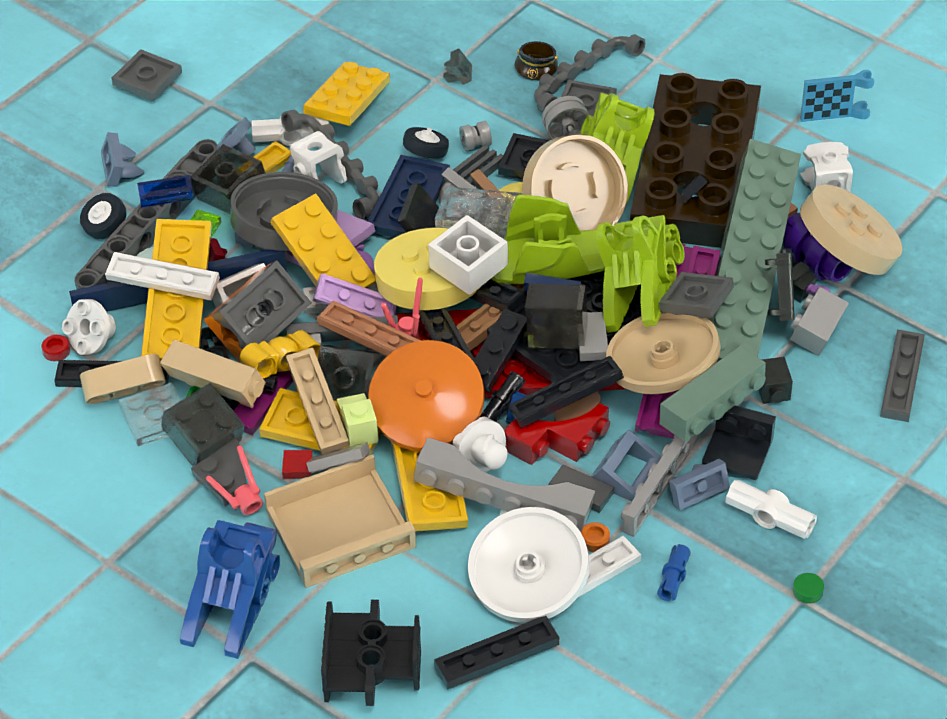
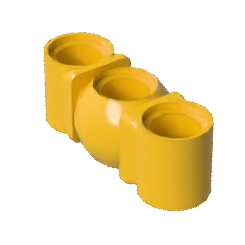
M299 330L293 334H288L287 337H275L268 343L262 341L259 344H248L241 351L240 361L244 365L256 368L262 378H267L271 374H277V371H289L286 362L287 355L313 348L319 361L323 355V347L306 331Z

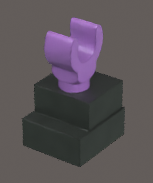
M799 262L792 269L794 299L799 303L806 299L809 294L815 296L819 287L831 293L827 287L816 285L817 277L809 272V266L803 262Z

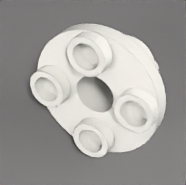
M81 299L71 307L67 318L62 323V330L78 354L91 355L101 351L107 340L114 335L116 323L114 318L106 313L104 307L99 302L93 299Z
M480 417L472 422L462 433L457 434L453 439V445L457 447L461 454L484 472L496 470L506 462L508 452L505 447V432L498 423L487 417Z

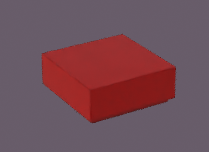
M284 450L283 479L311 477L312 473L309 472L306 462L313 458V450Z

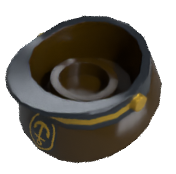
M532 41L523 44L518 49L517 54L519 55L515 60V68L524 78L539 81L543 74L548 73L552 76L557 71L558 56H556V50L550 44Z

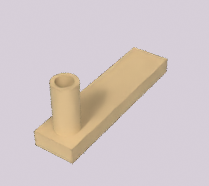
M309 348L287 355L286 362L321 454L348 447L349 440L314 349Z

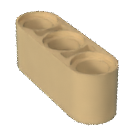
M144 355L81 373L80 380L86 403H101L164 385L165 378L159 355Z

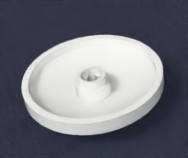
M540 507L514 509L492 520L475 539L468 560L469 579L480 602L498 617L519 623H526L542 616H547L549 619L567 609L582 592L589 574V553L579 529L562 514Z

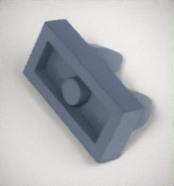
M107 132L101 149L107 186L117 187L120 178L136 177L143 174L144 171L133 163L124 161L134 157L136 153L129 147L119 143L118 133Z
M720 459L708 464H695L691 472L679 477H673L669 481V489L672 492L674 506L679 510L730 488L726 464Z

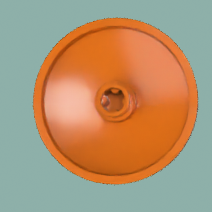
M434 340L412 342L390 353L377 367L369 387V399L372 403L379 430L394 444L417 452H421L428 437L453 445L454 437L462 433L469 424L480 418L485 399L483 381L473 360L459 348Z

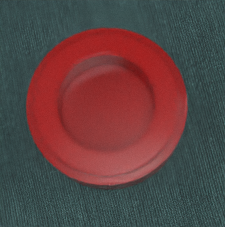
M51 335L42 342L43 356L49 361L63 360L70 354L69 341L65 336Z

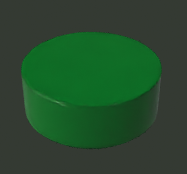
M802 573L795 578L793 594L799 601L815 603L822 598L824 582L818 575Z

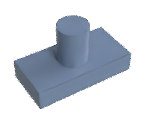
M244 117L225 133L216 148L224 155L234 147L244 159L248 158L256 150L245 137L252 124Z

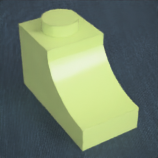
M365 393L337 399V407L349 440V446L368 442V445L378 443L377 419L371 400L366 399Z

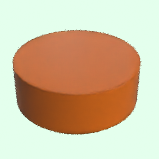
M588 523L580 531L590 552H595L610 543V531L601 523Z

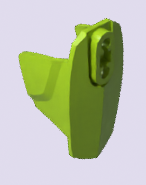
M517 195L515 197L504 239L508 244V265L491 278L493 281L507 284H524L526 273L569 279L605 270L596 240V230L580 231L568 203L541 196Z

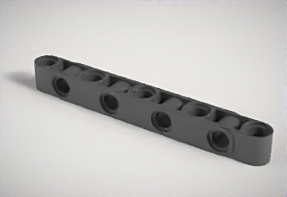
M210 139L199 141L177 162L76 274L74 279L76 290L115 282L107 280L105 275L114 252L137 256L140 252L154 244L156 220H175L219 170V151L216 148L218 144Z

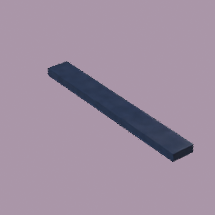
M270 249L208 262L207 268L208 271L218 272L220 281L254 265L264 263L267 266L277 260L288 273L285 251ZM115 281L72 290L69 293L72 306L78 300L93 299L99 302L107 312L147 303L149 288Z

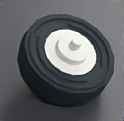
M411 127L404 133L403 146L406 150L422 158L439 159L447 154L449 140L446 136L431 128Z
M101 193L91 198L82 208L80 224L88 235L96 239L110 237L126 219V207L119 197L111 193Z

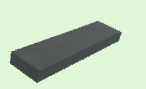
M897 329L880 417L909 422L925 334Z

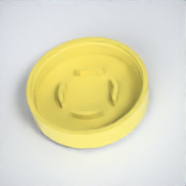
M448 228L413 230L393 238L378 251L374 260L376 284L380 294L387 301L399 307L413 309L418 278L423 279L419 310L446 308L458 304L476 293L474 291L471 295L467 294L429 268L428 244L443 234Z

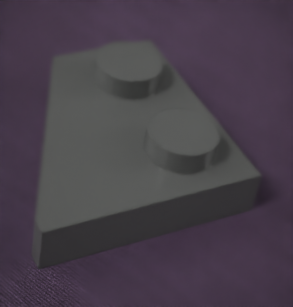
M234 438L191 468L193 476L224 506L230 503L206 480V477L211 476L233 497H235L234 492L238 487L248 484L237 451V447L240 445L237 438Z

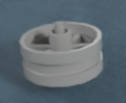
M563 96L553 100L545 107L542 113V123L551 140L562 136L580 135L585 118L589 113L583 101L578 97Z

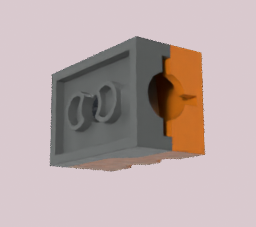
M276 260L258 270L242 287L230 295L223 304L211 312L204 321L236 360L241 362L240 354L244 347L250 343L259 344L262 341L268 343L311 305L312 302Z

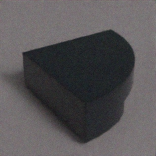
M698 174L682 190L681 194L689 200L708 183V180L702 174Z

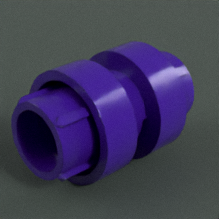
M795 213L787 219L783 237L784 249H791L792 258L796 262H803L809 266V272L815 275L818 280L827 279L828 281L838 282L851 272L853 267L836 258L813 237L805 226L801 213Z

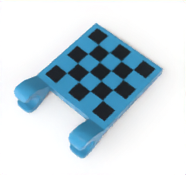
M863 70L855 75L804 80L801 122L844 117L867 119L870 116L867 102L858 101L853 104L855 86L865 89L873 87L874 78H871V71Z

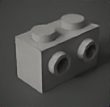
M819 287L815 296L809 294L801 307L805 310L804 315L798 313L790 326L795 330L790 340L819 356L849 303Z

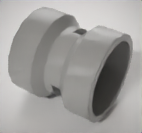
M486 121L477 122L475 126L465 125L459 128L461 143L465 151L473 150L479 145L483 147L484 145L490 146L492 144L490 128Z

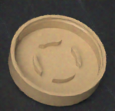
M570 135L546 142L533 154L524 172L522 194L554 198L568 203L580 231L596 230L600 223L609 222L614 226L619 221L627 201L628 184L626 173L619 157L607 144L587 135Z
M818 185L801 205L800 213L802 220L813 237L836 258L859 271L873 275L885 274L902 254L901 240L890 223L871 205L845 189L833 185Z

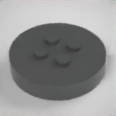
M293 172L264 173L243 181L235 188L231 195L230 222L234 231L241 238L255 246L270 250L290 251L270 223L272 217L316 193L337 222L338 201L331 188L313 177Z

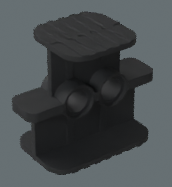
M371 599L370 613H333L332 601L326 603L323 656L321 660L324 702L330 701V692H365L366 706H374L375 686L382 683L385 679L413 680L414 690H419L421 665V626L419 615H415L414 626H386L380 621V606L377 599Z

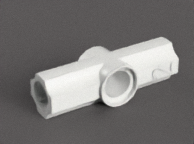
M281 117L280 119L252 120L253 143L281 141L282 144L291 146L293 143L313 134V130L305 124H302L299 130L287 132L282 126ZM314 117L321 125L329 124L328 120Z
M734 480L726 495L725 503L751 514L760 526L767 529L777 526L805 539L812 533L817 520V515L790 504L788 498L778 490L771 489L764 492L740 480Z

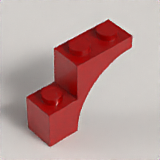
M599 403L589 412L573 419L564 421L537 420L523 428L514 419L504 430L507 452L533 465L550 448L577 462L584 454H588L591 451L594 442L600 435L604 436L609 430V407Z

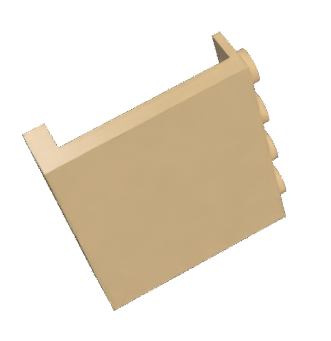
M374 455L336 468H330L325 472L302 478L297 482L277 487L264 493L266 512L305 588L416 548L415 528L411 521H404L375 469Z

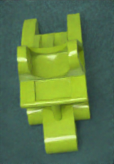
M600 93L594 115H587L580 135L591 136L603 141L617 154L627 177V205L642 149L647 141L653 122L654 109L648 106L642 108L620 100L618 95L612 93L609 95Z
M664 215L649 218L639 216L635 217L632 221L615 223L614 226L609 222L600 223L596 229V240L605 266L603 318L607 333L619 331L638 285H641L642 322L645 327L656 326L662 313L660 312L659 301L676 280V265L682 264L685 257L678 228L674 224L665 225Z

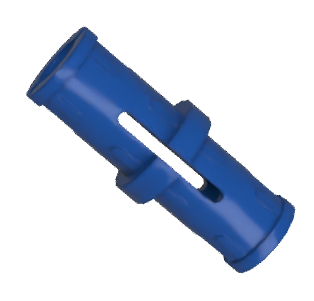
M674 545L671 549L668 563L663 566V579L657 594L664 601H671V599L674 601L676 599L679 586L686 577L685 567L691 551L685 545Z

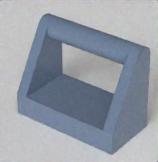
M628 430L614 442L591 477L613 486L614 494L633 501L638 485L645 483L653 463H658L661 456L632 431ZM626 454L647 462L631 486L614 473Z

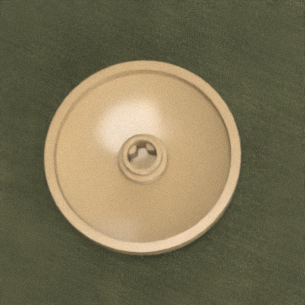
M662 312L656 326L645 327L641 316L622 327L610 341L606 357L611 356L622 370L624 378L617 381V383L623 388L642 394H662L680 390L716 364L720 355L721 345L717 329L708 318Z

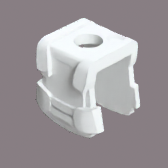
M320 131L314 132L291 145L290 151L294 160V173L318 179L315 164L319 163L321 169L334 181L340 184L347 181L345 167L341 164V159L344 156L342 147L328 140ZM313 147H319V150L317 151H311L309 149Z
M823 142L808 145L806 150L803 151V155L807 161L812 162L814 167L806 168L804 172L800 173L806 186H810L813 191L818 185L826 184L851 192L853 170L847 160V157H849L848 146L843 145L842 142Z

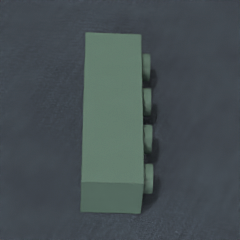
M739 346L660 404V425L685 442L694 435L700 434L706 426L714 420H719L726 411L735 405H739L745 397L753 391L759 390L764 385L766 362Z

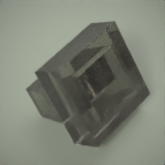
M459 48L452 51L450 60L444 63L447 72L443 73V77L448 83L459 80L464 85L472 79V64Z

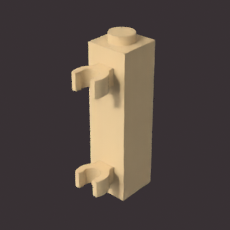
M173 340L160 362L170 377L186 382L189 386H197L239 401L241 405L253 408L255 400L262 394L266 383L256 368Z

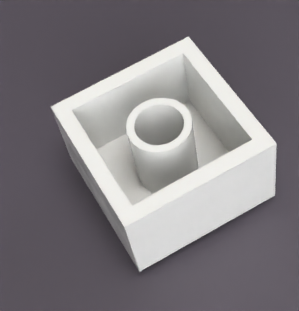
M468 215L428 244L429 268L469 295L508 265L507 241Z

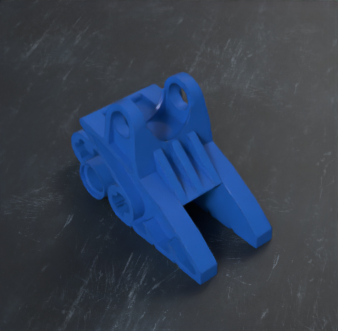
M217 520L214 528L208 527L199 548L198 573L181 631L180 642L182 645L195 646L201 630L209 617V613L215 605L234 610L224 652L225 656L239 658L268 595L269 581L275 580L279 570L280 556L272 554L277 538L276 529L249 522L242 526Z

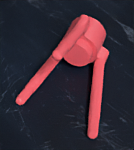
M422 278L417 280L412 317H403L395 324L386 303L381 304L390 327L419 339L418 326Z
M239 445L237 451L249 484L238 487L234 492L235 497H233L211 476H207L206 480L230 503L234 510L240 508L243 515H251L263 506V501L259 496L261 491L254 480L244 450Z

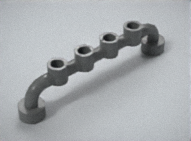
M636 34L630 37H614L607 42L596 39L592 44V51L590 53L583 50L578 51L574 57L575 63L572 65L567 62L560 63L557 68V75L554 77L548 73L543 74L539 80V87L534 93L538 110L543 113L545 107L557 99L556 96L548 92L555 93L561 83L566 80H574L582 69H591L595 61L600 57H609L612 49L618 46H625L627 53L639 56L645 48V39Z
M296 110L283 112L281 123L287 132L299 130L301 125L305 124L313 130V133L320 131L328 140L342 147L344 156L341 159V164L345 167L346 177L351 176L356 182L358 192L367 196L354 200L353 212L357 218L362 220L369 218L379 199L376 191L378 189L377 179L374 176H363L364 167L362 161L359 158L352 160L348 158V144L345 141L337 143L334 141L335 131L331 124L321 125L314 117L307 114H299Z

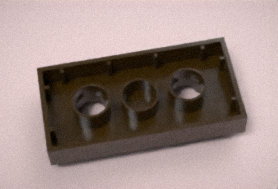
M687 73L660 74L653 104L654 118L643 151L630 221L639 216L649 218L664 215L665 225L674 224L678 228L681 243L721 248L741 159L749 140H754L760 103V85L746 84L739 79H726L724 81L699 79ZM698 174H702L708 180V183L694 194L697 196L687 200L681 194L682 190Z

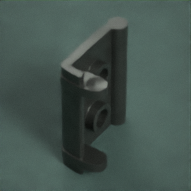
M780 249V253L776 254V259H765V265H777L779 308L768 309L767 315H779V321L794 320L791 249Z

